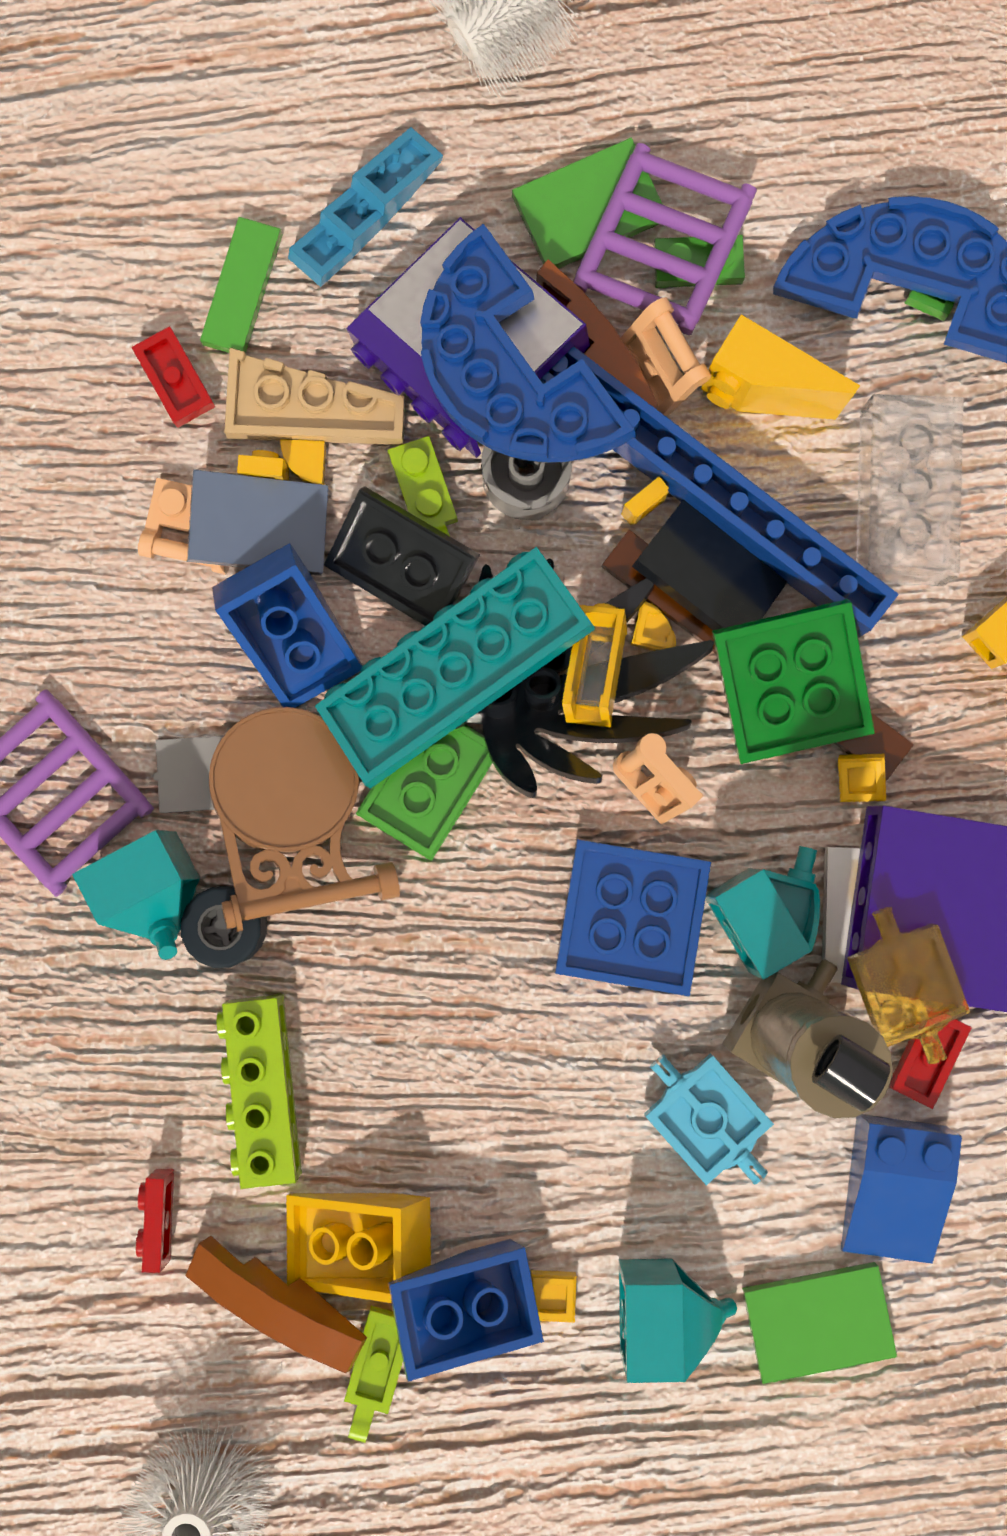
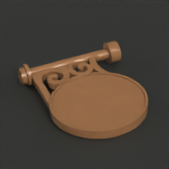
M277 707L250 714L226 732L213 754L209 771V790L212 804L220 819L235 895H230L229 901L222 902L227 929L236 927L237 932L243 931L242 921L378 893L381 901L400 897L399 881L393 862L374 865V875L352 879L347 873L341 857L340 838L343 826L356 802L359 775L322 717L309 711L290 707ZM236 838L253 848L261 850V852L254 855L250 862V874L257 882L266 883L273 877L272 871L261 872L259 870V866L262 863L274 862L279 868L280 876L275 884L269 888L256 889L247 883L242 872ZM330 839L329 852L319 847V845ZM298 853L294 857L293 864L291 867L286 856L283 854ZM314 856L319 858L323 865L322 868L312 864L309 870L310 875L315 879H322L330 873L332 868L338 882L318 887L310 885L302 872L303 862L308 857Z

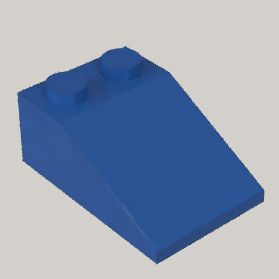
M291 543L212 587L215 611L283 707L296 708L360 672L363 667L313 577Z
M863 1114L857 1116L841 1250L843 1252L933 1264L957 1183L962 1135L944 1125Z
M512 1239L467 1250L388 1283L408 1382L544 1342L525 1247Z

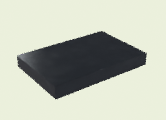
M364 486L359 489L324 566L426 626L433 621L435 614L448 605L455 604L480 554Z
M684 499L632 565L634 569L712 630L762 619L787 584L784 578Z

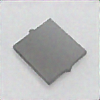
M223 736L156 740L157 772L154 773L153 778L158 781L159 813L215 810L209 790V771L213 754Z

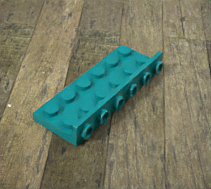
M535 547L530 552H522L513 557L507 564V568L492 579L487 578L478 582L471 589L470 595L456 605H448L435 614L433 621L420 631H412L403 636L398 641L397 647L385 656L368 661L361 668V673L353 679L329 689L324 699L316 704L315 708L364 785L371 789L591 633L595 628L540 550Z

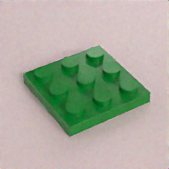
M848 599L712 631L740 764L875 734L852 602Z

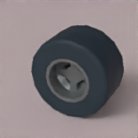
M234 886L212 887L198 893L186 905L181 918V938L187 952L199 963L212 968H230L251 959L262 947L267 934V916L242 921L243 931L237 932L236 927L233 930L232 928H226L222 902L229 901L230 895H235Z

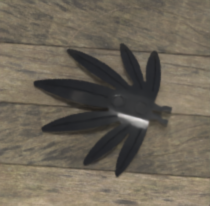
M551 558L547 559V562L554 570L553 560ZM485 564L483 566L479 582L487 578H493L489 565ZM645 578L605 604L613 605L618 609H625L627 623L651 594L654 584ZM708 640L622 658L614 703L644 693L684 672L712 652L714 641ZM592 641L590 655L602 647L605 642ZM571 646L456 729L463 727L466 723L482 724L485 745L498 773L516 791L529 798H534L537 796L535 776L527 760L517 748L541 767L562 777L593 784L601 783L603 775L590 765L555 743L535 734V732L581 742L628 743L637 742L645 735L651 733L665 737L690 729L692 720L612 715L611 727L567 723L565 715L560 714L564 713L562 699L567 673L560 676L558 673L568 669L572 650ZM609 661L587 667L581 701L600 702L601 694L603 695Z

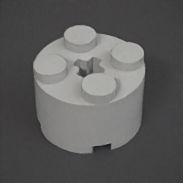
M484 446L481 463L484 491L494 507L503 514L515 519L539 520L556 509L565 498L570 483L572 461L549 463L527 461L504 455ZM528 464L534 466V474L528 473L526 476L519 474V468L524 469Z

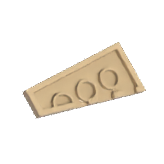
M230 348L224 429L227 439L276 441L290 439L331 443L403 444L404 396H398L394 393L351 381L348 383L327 378L326 374L312 370L304 372L286 367L280 361L269 358L261 360L247 356L244 351Z

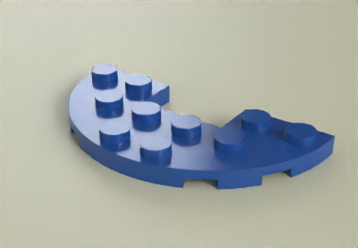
M915 196L888 198L886 203L874 204L861 208L860 204L843 211L827 220L826 226L812 235L807 241L804 239L781 269L773 286V295L858 319L872 279L958 303L943 345L1007 363V241L998 234L999 228L981 215L948 201Z
M484 224L471 232L443 262L444 270L437 279L433 290H428L420 321L422 327L421 357L433 392L444 411L458 427L480 444L504 455L527 461L549 463L586 459L608 452L635 438V429L583 358L543 384L499 324V322L533 301V291Z

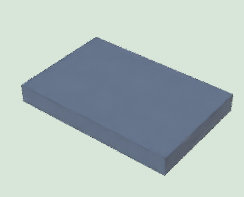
M193 470L187 562L246 568L291 543L311 575H322L324 568L328 485Z

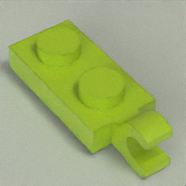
M426 436L388 449V454L408 512L450 536L446 526L457 523L458 518L430 437Z
M372 1305L363 1332L367 1339L355 1361L344 1402L357 1405L348 1438L364 1443L367 1440L374 1411L385 1414L389 1413L403 1363L394 1312Z

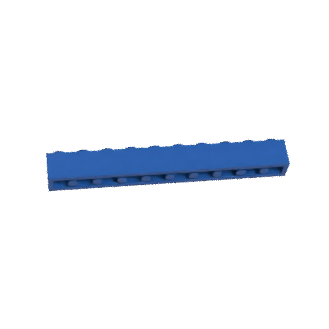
M574 346L540 379L544 384L583 358L635 429V438L612 450L653 481L660 476L669 487L668 492L680 502L684 499L784 578L791 587L816 606L845 599L851 601L858 638L873 629L899 595Z

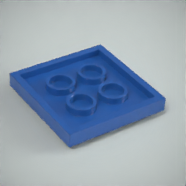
M577 839L555 974L690 996L711 862Z

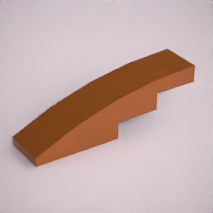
M548 259L537 271L536 282L586 323L590 347L585 351V355L657 409L658 403L638 363L612 324L583 290Z
M212 1236L198 1244L185 1276L212 1299L259 1332L301 1355L343 1373H347L352 1369L367 1337L301 1278H298L288 1286L257 1257L242 1264Z

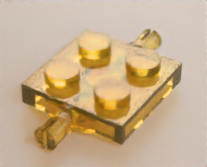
M885 907L880 909V911H874L872 915L875 918L882 939L877 941L871 948L847 957L872 1027L883 1036L888 1047L906 1039H920L928 1064L939 1063V1060L944 1061L947 1059V1055L944 1052L937 1032L942 1030L950 1021L971 1012L939 926L937 924H928L911 932H900L892 912V907Z

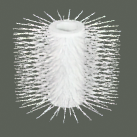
M429 0L447 20L446 23L439 18L450 29V32L443 31L452 34L456 41L454 45L457 44L462 50V61L464 53L468 57L470 69V60H472L478 78L479 75L475 63L483 80L484 77L480 69L485 78L487 79L486 73L492 84L494 85L491 77L499 88L500 86L496 78L500 82L501 80L496 71L502 79L501 72L507 78L503 68L509 76L511 74L506 69V66L513 74L515 80L518 81L510 65L518 77L519 73L516 71L510 58L521 74L522 72L517 66L515 59L522 67L524 73L526 72L517 57L518 55L524 65L526 64L519 52L526 60L529 68L531 67L524 55L526 53L529 57L523 44L529 52L531 50L528 45L530 46L537 59L539 58L536 54L537 51L539 54L542 52L543 56L545 54L539 45L540 42L545 50L547 49L550 52L548 49L549 45L545 41L543 34L548 39L552 48H555L550 41L551 38L554 43L558 40L553 32L556 28L552 20L559 29V32L557 30L556 32L560 39L564 40L562 37L564 34L560 28L564 30L565 34H568V32L563 27L559 17L566 27L568 26L570 29H573L572 26L570 27L563 20L559 11L568 23L569 21L564 14L572 21L573 19L557 0H438L441 6L434 0L444 14ZM559 0V1H560L562 4H564L576 17H578L562 0ZM548 28L551 30V32L553 33L554 37L550 34V32L548 31ZM538 33H539V34L541 35V37L543 38V40H544L546 46L543 44V42H542V40L540 39ZM533 39L535 40V42L537 43V45L540 47L541 51H540V50L538 49V47L535 45ZM530 52L532 59H531L530 57H529V59H530L531 63L533 64V63H534L533 61L535 60V58H534V56L532 55V53Z
M219 1423L216 1438L214 1433L212 1449L211 1443L210 1448L208 1446V1424L206 1458L205 1432L203 1436L202 1425V1464L199 1431V1458L193 1431L194 1448L186 1429L190 1456L184 1440L182 1447L174 1431L177 1438L174 1442L178 1446L179 1455L175 1450L176 1457L169 1446L168 1448L172 1454L166 1448V1452L160 1448L161 1452L163 1451L169 1456L173 1466L165 1455L164 1457L168 1463L162 1457V1461L157 1456H155V1459L150 1457V1462L154 1463L157 1469L154 1466L151 1468L146 1466L153 1472L147 1469L146 1471L150 1473L148 1474L141 1470L140 1472L146 1474V1476L140 1474L141 1478L136 1477L144 1482L137 1481L142 1485L133 1482L143 1489L133 1485L131 1486L136 1488V1490L130 1489L137 1493L133 1494L130 1492L137 1498L129 1497L139 1502L126 1499L141 1505L126 1503L138 1506L127 1507L133 1511L120 1508L134 1513L121 1512L122 1514L133 1516L122 1518L139 1519L125 1522H146L133 1525L116 1522L133 1526H117V1528H133V1530L120 1532L140 1531L123 1536L137 1533L141 1534L139 1536L145 1534L151 1536L157 1532L160 1533L156 1536H159L161 1533V1536H220V1534H223V1536L224 1534L226 1536H249L248 1534L262 1536L253 1531L264 1533L259 1530L265 1528L258 1527L257 1525L266 1527L264 1526L265 1524H260L256 1521L267 1523L262 1520H268L269 1517L266 1516L268 1514H261L258 1511L268 1512L256 1508L271 1510L262 1507L271 1505L255 1503L267 1502L271 1499L263 1497L274 1496L257 1495L272 1491L252 1492L269 1487L255 1488L250 1491L246 1490L262 1484L275 1482L256 1483L272 1478L249 1482L265 1476L262 1475L249 1480L261 1471L239 1481L247 1474L266 1468L254 1470L257 1468L255 1466L241 1473L251 1465L249 1463L241 1471L236 1472L255 1455H252L243 1463L239 1461L242 1458L241 1456L232 1468L229 1469L239 1457L238 1455L232 1462L231 1460L236 1454L234 1451H231L220 1467L233 1433L218 1464L215 1465L224 1438L223 1434L214 1454ZM191 1447L195 1455V1466L193 1461L194 1458L192 1457ZM182 1454H183L184 1457L186 1458V1465H185L184 1459H183V1457H182ZM169 1482L175 1487L176 1490L171 1489ZM167 1492L172 1499H163L159 1493ZM255 1499H265V1500H266V1501H252V1502H247V1501L255 1500ZM163 1504L167 1507V1508H156V1507H158V1506H160V1505H163ZM134 1509H146V1510L136 1511V1510H134ZM145 1511H153V1512H148V1513H144V1514H143V1513H140V1512H145ZM157 1514H161V1515H159V1516H157V1517H155V1518H152V1517H151V1516H154V1515H157ZM227 1514H236L239 1517L229 1519ZM148 1522H152V1523L147 1524V1525H144V1526H136V1525H138V1524H143V1523L146 1524V1523H148ZM223 1524H231L235 1531H229Z

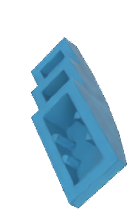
M410 127L352 176L351 187L321 211L319 224L289 248L288 259L317 285L323 286L414 195L441 163L443 154Z

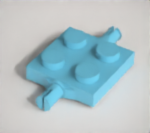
M711 1053L692 1070L682 1074L679 1073L664 1054L657 1058L669 1073H665L656 1061L651 1064L650 1068L668 1087L665 1089L662 1097L644 1115L706 1186L723 1170L735 1165L739 1166L754 1185L761 1180L749 1167L750 1165L764 1179L768 1173L767 1169L750 1152L757 1139L774 1125L773 1122Z

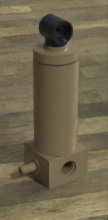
M826 959L822 960L807 985L801 981L795 983L779 972L764 980L761 979L722 1045L737 1057L786 1086L818 1113L832 1118H854L872 1110L886 1095L893 1075L892 1055L883 1036L869 1023L829 1004L830 999L823 995L838 970L837 966Z

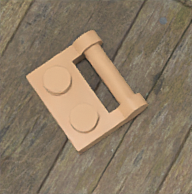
M667 297L660 298L650 304L621 336L622 341L638 363L658 403L657 410L665 416L671 414L691 393L712 377L706 364L698 362L671 315L674 309ZM656 326L658 327L660 333L662 334L664 340L666 341L668 347L670 348L683 373L677 367L675 361L673 360L671 354L669 353L667 347L664 344L663 338L657 332L655 328Z
M156 478L145 528L139 538L138 554L140 556L154 558L156 555L187 561L188 544L161 538L163 527L189 533L192 485ZM196 563L212 568V572L225 575L230 566Z
M651 733L642 737L637 742L634 750L624 751L619 754L613 761V771L657 821L663 824L692 808L703 797V794L696 788L697 783L694 777L684 768L677 767L665 754L667 747L664 739L658 734ZM644 764L653 773L649 777L641 771Z

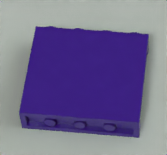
M867 806L841 985L857 990L1007 1012V826L889 806Z

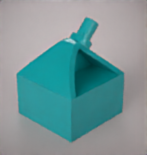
M155 830L72 874L98 925L150 939L151 943L157 947L158 955L161 959L168 960L176 956L175 940L181 930V918L186 905L194 898L200 881V876L176 831Z
M799 846L794 869L789 868L787 876L765 869L748 868L706 893L705 900L747 971L763 980L813 950L820 919V892L816 884H814L816 875L812 874L817 854L815 849Z
M618 1259L620 1354L627 1383L685 1382L715 1342L726 1318L736 1314L737 1305L735 1301L729 1297L721 1300L711 1298L673 1259Z

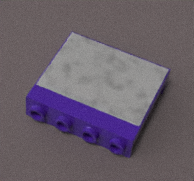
M460 217L346 329L354 343V346L351 348L352 353L366 368L369 369L373 365L383 373L380 375L381 379L392 392L398 396L404 392L413 400L411 406L423 420L430 423L434 419L444 428L441 431L443 436L455 449L461 451L465 447L477 458L481 454L477 441L458 427L444 411L433 392L421 357L422 327L420 321L428 290H433L437 279L443 272L442 264L460 242L475 230ZM512 262L531 287L534 300L499 322V324L538 378L541 379L573 346L582 353L590 347L586 323Z

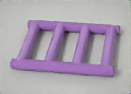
M637 143L578 267L573 282L584 293L588 288L643 311L650 304L661 298L596 272L607 249L696 284L686 307L669 301L674 309L671 315L676 323L679 324L678 327L685 335H692L751 208L757 189L746 183L741 188L688 169L650 154L651 149L647 145ZM642 171L732 205L722 228L634 194V188ZM624 210L713 244L714 246L705 266H699L615 233Z
M45 689L35 699L38 704L0 737V762L49 718L67 737L0 796V837L44 887L57 897L67 888L64 882L73 873L80 869L138 815L144 818L152 813L154 807L49 690ZM80 751L96 770L23 835L6 815L75 753ZM109 783L126 803L52 868L36 848Z

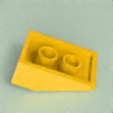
M741 314L712 360L709 368L712 377L702 385L701 390L707 393L706 396L712 403L724 409L731 407L739 412L836 420L860 385Z
M291 1193L286 1195L288 1286L298 1278H301L316 1292L392 1303L388 1286L389 1282L431 1265L430 1197L398 1193Z

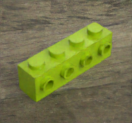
M284 994L229 1000L222 1004L223 1011L217 1013L216 1022L219 1038L226 1040L227 1057H222L221 1074L224 1085L230 1084L232 1102L226 1104V1123L228 1130H235L236 1148H232L230 1154L233 1176H239L240 1189L296 1183L302 1174Z

